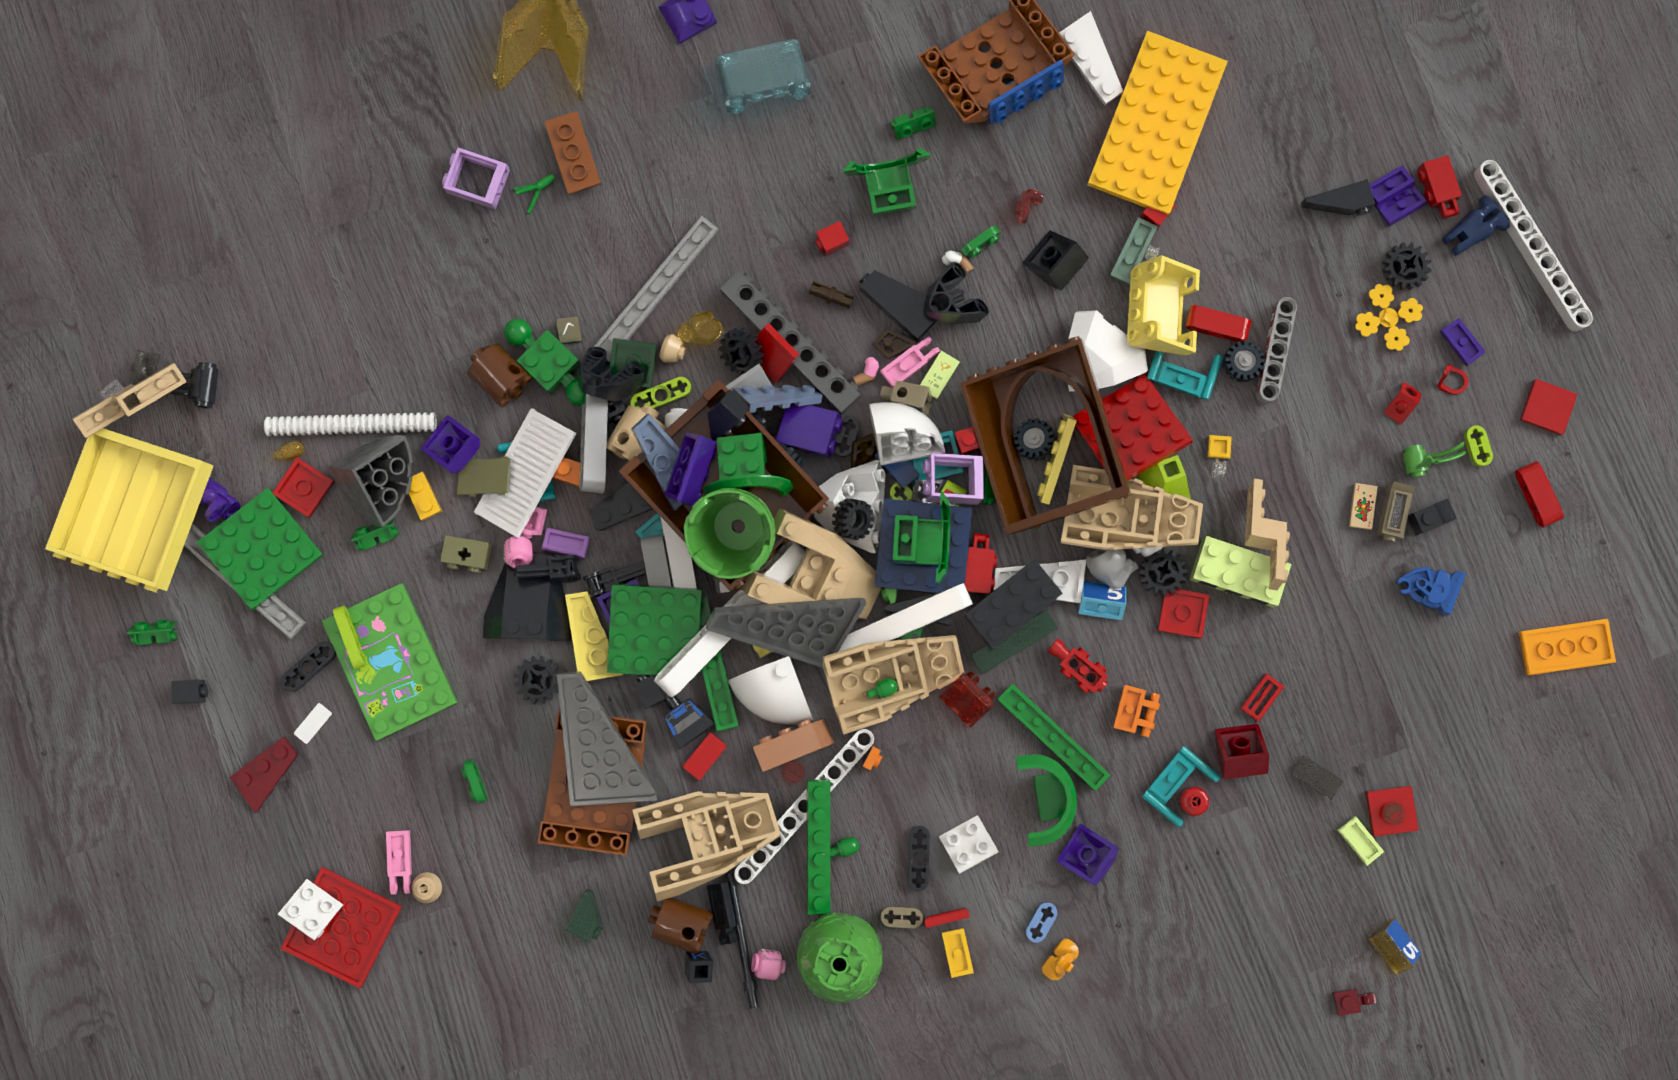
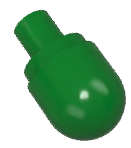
M885 678L874 684L875 688L867 690L869 699L876 696L886 698L897 691V682L892 678Z
M854 837L839 840V842H836L837 846L830 848V857L837 855L847 857L855 854L859 850L858 840Z

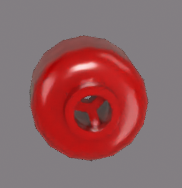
M1188 787L1180 793L1178 804L1185 814L1199 816L1207 811L1209 797L1199 787Z

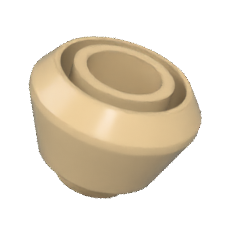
M674 334L667 335L660 350L659 358L663 363H676L678 359L682 360L686 348L683 347V342Z
M421 873L412 882V894L419 902L431 903L437 900L442 892L441 880L433 873Z

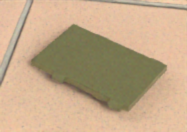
M505 456L499 459L480 460V458H473L469 460L465 467L459 471L457 495H470V497H476L478 494L505 495V493H508L511 459Z

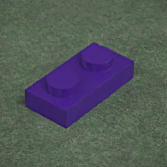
M1460 318L1440 331L1465 366H1468L1486 353Z

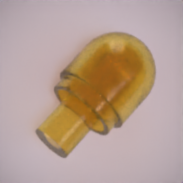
M298 440L284 443L281 446V450L273 452L275 460L284 457L286 460L295 459L304 453V445Z

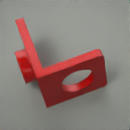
M1403 382L1399 393L1384 410V414L1397 423L1402 424L1419 404L1421 392ZM1406 390H1409L1410 392H1412V393L1414 394V396L1411 395V394H1409Z

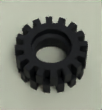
M846 498L838 503L840 507L836 506L834 509L837 513L832 514V517L835 518L832 521V525H836L833 529L835 532H838L839 536L859 540V538H865L864 534L868 535L870 533L868 528L872 529L873 527L870 522L874 521V517H871L874 512L870 510L871 506L866 504L867 502ZM855 511L856 521L854 525L851 527L850 518L852 513Z

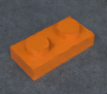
M872 746L863 767L870 771L872 767L877 769L883 757L879 755L881 750Z

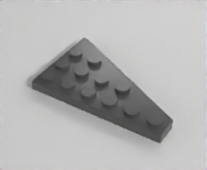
M864 598L715 607L706 623V630L823 668V657L837 653L866 606V600Z
M582 672L558 673L557 681L570 806L656 801L658 793Z

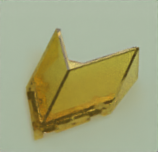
M518 0L519 2L510 11L508 10L502 19L493 80L498 89L503 90L541 49L556 52L578 100L583 101L589 27L576 0Z

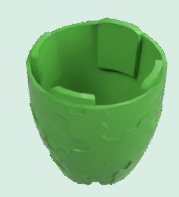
M736 488L713 491L701 497L692 506L690 514L686 517L684 524L686 547L695 563L711 575L727 579L746 576L755 570L758 571L772 552L775 543L773 516L767 505L750 492ZM735 520L744 522V531L737 532L734 530L733 523Z
M835 912L822 915L804 929L803 935L799 940L797 965L800 975L808 989L815 996L825 1001L846 1003L863 997L876 985L882 969V944L871 925L859 916ZM836 958H843L846 961L847 965L844 970L837 971L834 969L833 961Z

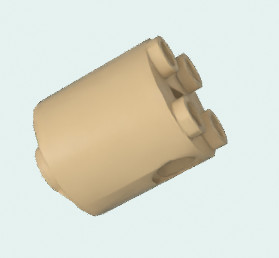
M646 404L641 408L628 405L609 437L606 448L623 460L627 459L630 461L634 456H638L642 450L631 428L646 414H650L665 431L666 426L656 419L659 412Z

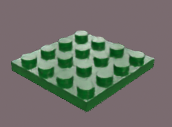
M269 488L265 489L197 541L198 545L252 611L324 556Z
M612 583L607 673L657 676L699 632L702 589Z

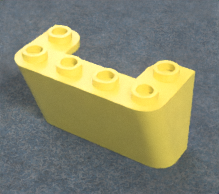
M1162 255L1137 264L1130 273L1128 344L1132 347L1183 356L1196 353L1197 332L1191 331L1181 335L1183 296L1199 291L1200 270ZM1193 277L1192 285L1187 288L1188 280ZM1187 339H1190L1189 346L1184 344Z

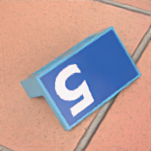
M1083 581L1078 614L1116 620L1123 619L1126 607V587L1123 586L1116 589L1104 583Z

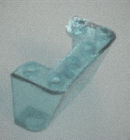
M797 39L720 55L715 59L727 113L737 114L743 112L744 108L748 105L747 101L760 102L765 97L773 96L778 98L786 95L788 92L791 97L800 100L811 94L809 76L800 41Z

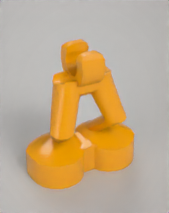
M1068 938L1062 939L1055 947L1053 952L1056 956H1048L1041 966L1042 973L1051 980L1061 979L1065 974V970L1069 973L1074 967L1071 962L1077 959L1079 951L1076 944Z

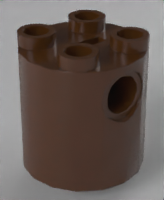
M497 343L481 347L475 351L470 358L473 363L467 371V375L501 408L505 407L512 398L517 400L524 392L522 390L523 386H526L533 378Z
M674 897L665 899L662 907L654 905L651 910L648 922L655 924L651 938L693 954L694 952L699 953L706 936L702 932L706 933L713 914L709 913V910Z

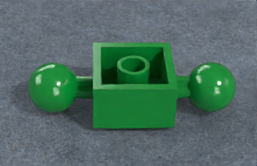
M519 318L510 320L504 328L506 341L513 346H523L527 350L517 362L550 395L563 384L566 387V396L573 405L582 406V404H585L586 393L582 392L578 386L579 378L575 379L572 376L581 366L580 361L548 330L535 340L532 337L531 326L527 321Z

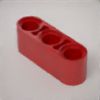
M1191 305L1185 328L1233 342H1243L1248 339L1252 321L1241 316L1207 307Z
M1535 461L1516 469L1515 477L1537 524L1544 528L1564 519L1562 508L1541 464Z

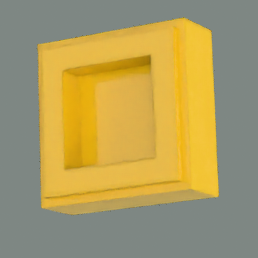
M1209 435L1207 458L1230 459L1231 437Z

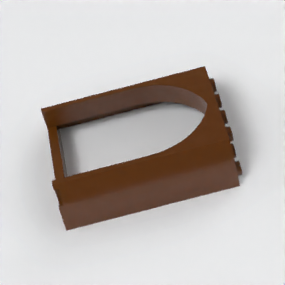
M1079 336L1066 340L1067 344L1059 346V344L1046 347L1047 351L1039 354V351L1029 353L1024 360H1010L1006 362L1007 366L999 368V366L989 368L986 370V374L979 375L977 373L966 377L967 381L960 383L1006 535L1023 532L1028 529H1036L1043 524L1115 500H1124L1132 495L1084 340ZM1037 371H1043L1067 382L1082 399L1092 424L1112 490L1037 515L1014 442L1012 419L1015 402L1022 387Z

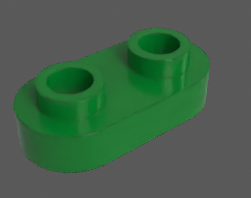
M996 225L990 227L961 248V252L965 257H976L982 252V247L987 244L991 246L1000 239V230Z
M473 759L465 761L461 771L464 779L469 780L471 799L473 801L476 800L478 804L488 801L487 793L475 761Z

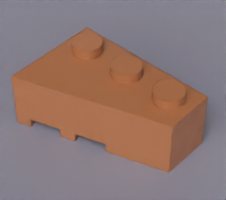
M809 719L797 724L799 728L791 731L789 727L779 731V736L774 739L770 735L758 740L760 744L754 746L753 749L762 772L834 744L835 742L826 719L813 723Z

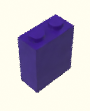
M790 403V407L785 408L776 441L786 445L787 448L792 447L795 450L830 458L831 453H834L836 450L837 441L835 439L837 432H840L843 426L842 416L838 412L812 405L797 406Z

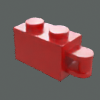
M1449 155L1423 162L1418 167L1417 176L1419 181L1423 183L1425 189L1424 197L1427 203L1430 204L1431 209L1438 207L1443 219L1458 215L1459 207L1457 200L1462 194ZM1445 204H1449L1450 208L1446 209Z
M973 533L971 547H968L965 587L968 593L988 595L990 590H994L995 578L992 577V571L996 568L997 556L994 555L995 550L989 549L990 536L987 534ZM977 542L983 543V548H977Z

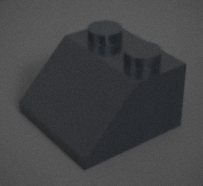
M1050 230L1023 261V264L1048 285L1062 291L1089 257L1076 241Z

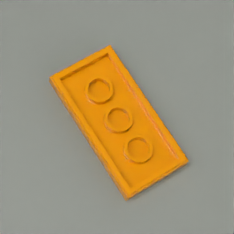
M1608 619L1518 632L1526 676L1616 662Z

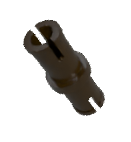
M813 281L809 291L810 295L827 300L826 303L830 304L832 302L847 309L850 308L854 298L853 295L851 296L836 290V287L832 286L830 288Z

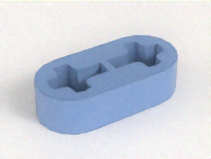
M1043 902L1034 912L1025 930L1026 936L1030 941L1035 943L1041 942L1049 932L1057 917V909L1052 903ZM1049 906L1053 914L1051 917L1047 916L1043 922L1041 921L1043 917L1041 909H1047ZM1041 923L1042 925L1039 929L1042 933L1041 936L1036 935L1035 938H1032L1030 929L1037 928L1038 924Z

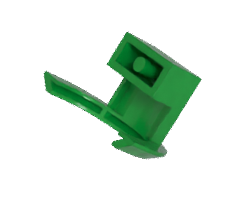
M918 148L908 156L886 162L856 164L855 161H850L843 169V173L847 176L865 175L873 217L916 209V202L908 167L928 160L930 153Z
M762 433L717 438L720 480L706 485L702 490L704 496L713 491L726 488L765 487L778 491L782 497L794 489L790 480L779 476L766 475V441Z
M943 492L940 493L941 520L895 515L894 563L939 565L936 568V584H940L947 575L950 548V502Z
M1036 754L1016 756L1017 770L1039 768L1051 773L1033 776L1040 821L1060 820L1047 830L1027 833L1029 847L1052 843L1066 833L1074 819L1077 805L1074 784L1067 771L1058 762L1049 757Z

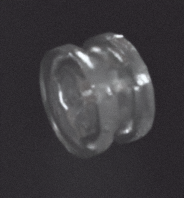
M1150 243L1143 262L1156 258L1160 247L1154 248L1153 244Z
M1219 459L1214 460L1211 473L1212 478L1219 477L1220 480L1224 479L1227 468L1226 460H1223V462H1220Z

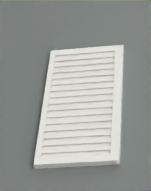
M530 409L505 455L511 459L508 493L501 496L498 494H483L474 511L475 514L480 515L519 538L576 433L542 415L535 409Z

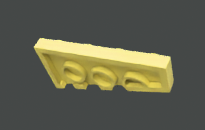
M588 592L565 595L577 672L581 671L587 681L622 676V673H607L609 641Z

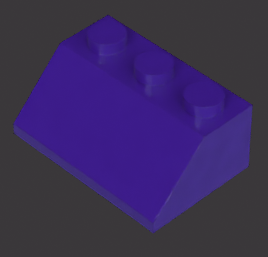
M686 432L663 496L693 506L701 498L702 490L700 489L703 481H706L708 478V467L710 461L716 455L717 442Z

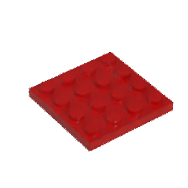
M1146 374L1102 399L1127 481L1193 443L1189 433L1151 381L1147 379ZM1084 409L1072 416L1077 420L1075 428L1106 471L1087 409Z
M321 867L313 884L342 903L343 906L323 929L324 932L320 938L317 937L314 941L292 925L280 949L361 989L403 906L325 867Z

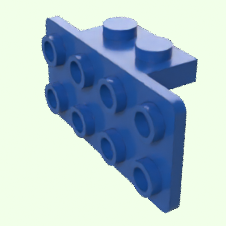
M1057 61L989 102V123L991 125L1001 123L1008 115L1021 111L1032 101H1038L1048 91L1058 89L1064 81L1063 61Z

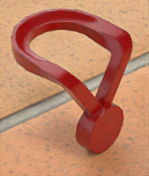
M1447 364L1437 388L1452 395L1460 394L1468 387V376L1461 369ZM1450 371L1456 372L1463 377L1464 384L1462 388L1454 390L1443 384Z

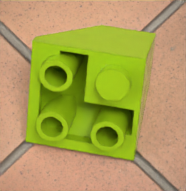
M1178 455L1165 459L1135 476L1136 479L1143 481L1145 485L1153 488L1157 486L1169 494L1174 495L1176 493L1191 499L1187 477Z

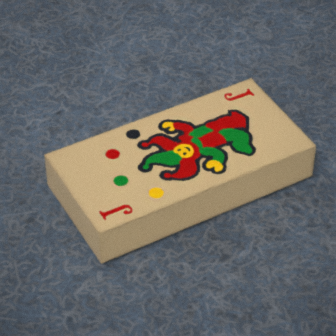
M1354 484L1348 527L1372 530L1378 486Z

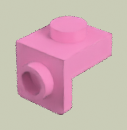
M536 506L520 536L532 538L533 535H542L547 509Z

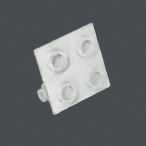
M978 815L939 836L959 874L999 852Z
M306 879L278 915L315 941L317 937L320 938L324 932L323 929L343 904Z

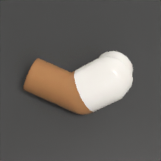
M950 250L942 257V262L946 266L957 262L963 267L966 274L974 269L963 253Z

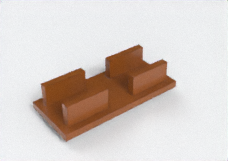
M575 111L544 121L568 195L600 185L601 181L578 112Z

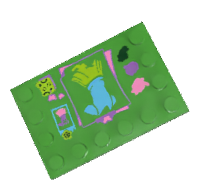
M403 583L347 609L366 658L367 665L354 669L334 615L322 621L376 741L458 703Z

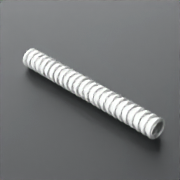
M420 412L416 413V415L414 413L409 415L407 413H403V415H400V413H396V415L390 413L389 416L386 413H383L382 416L380 414H375V416L373 414L368 416L366 414L361 416L356 414L354 417L352 414H349L348 417L346 415H341V417L339 415L334 417L332 415L327 417L325 415L320 417L315 415L313 418L312 416H307V418L305 416H300V418L298 416L293 418L290 416L286 418L280 416L279 419L275 416L272 419L271 417H266L264 420V431L267 436L272 434L274 436L279 434L281 436H285V434L288 436L292 434L298 436L299 433L301 435L306 433L308 435L313 433L315 435H319V433L322 435L326 433L332 435L333 432L336 435L340 434V432L342 434L347 432L349 434H353V432L356 434L360 432L366 434L367 431L370 434H373L374 431L376 433L381 431L383 433L388 431L390 433H394V431L400 433L402 430L404 433H407L408 430L410 432L415 430L417 432L422 430L424 432H428V430L434 432L437 427V419L434 412L430 414L424 412L423 415Z

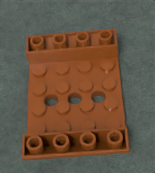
M1009 0L1008 10L941 51L935 45L917 57L965 124L986 121L988 119L989 102L1059 60L1063 61L1065 67L1075 56V53L1035 0ZM983 45L991 48L986 53L979 51V48ZM995 61L1002 63V66L998 69H994L990 65ZM1010 77L1014 82L1011 85H1005L1002 83L1003 79Z
M558 709L555 725L557 735L544 820L540 823L538 843L627 856L634 826L632 810L636 809L637 802L570 806L561 710ZM609 716L642 768L646 745L647 721Z

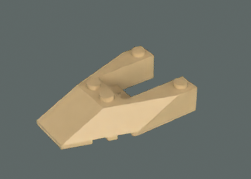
M779 508L774 518L775 533L806 546L807 549L790 585L754 571L747 575L746 583L742 585L741 590L748 596L767 604L864 598L866 606L858 619L867 620L881 588L875 587L876 570L838 534Z
M697 791L632 810L640 839L684 827L693 860L649 872L657 901L681 895L723 875L781 836L768 793L726 794V792H717L716 794Z

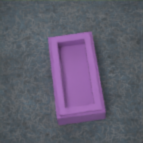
M547 528L542 550L562 555H577L580 559H585L590 537Z

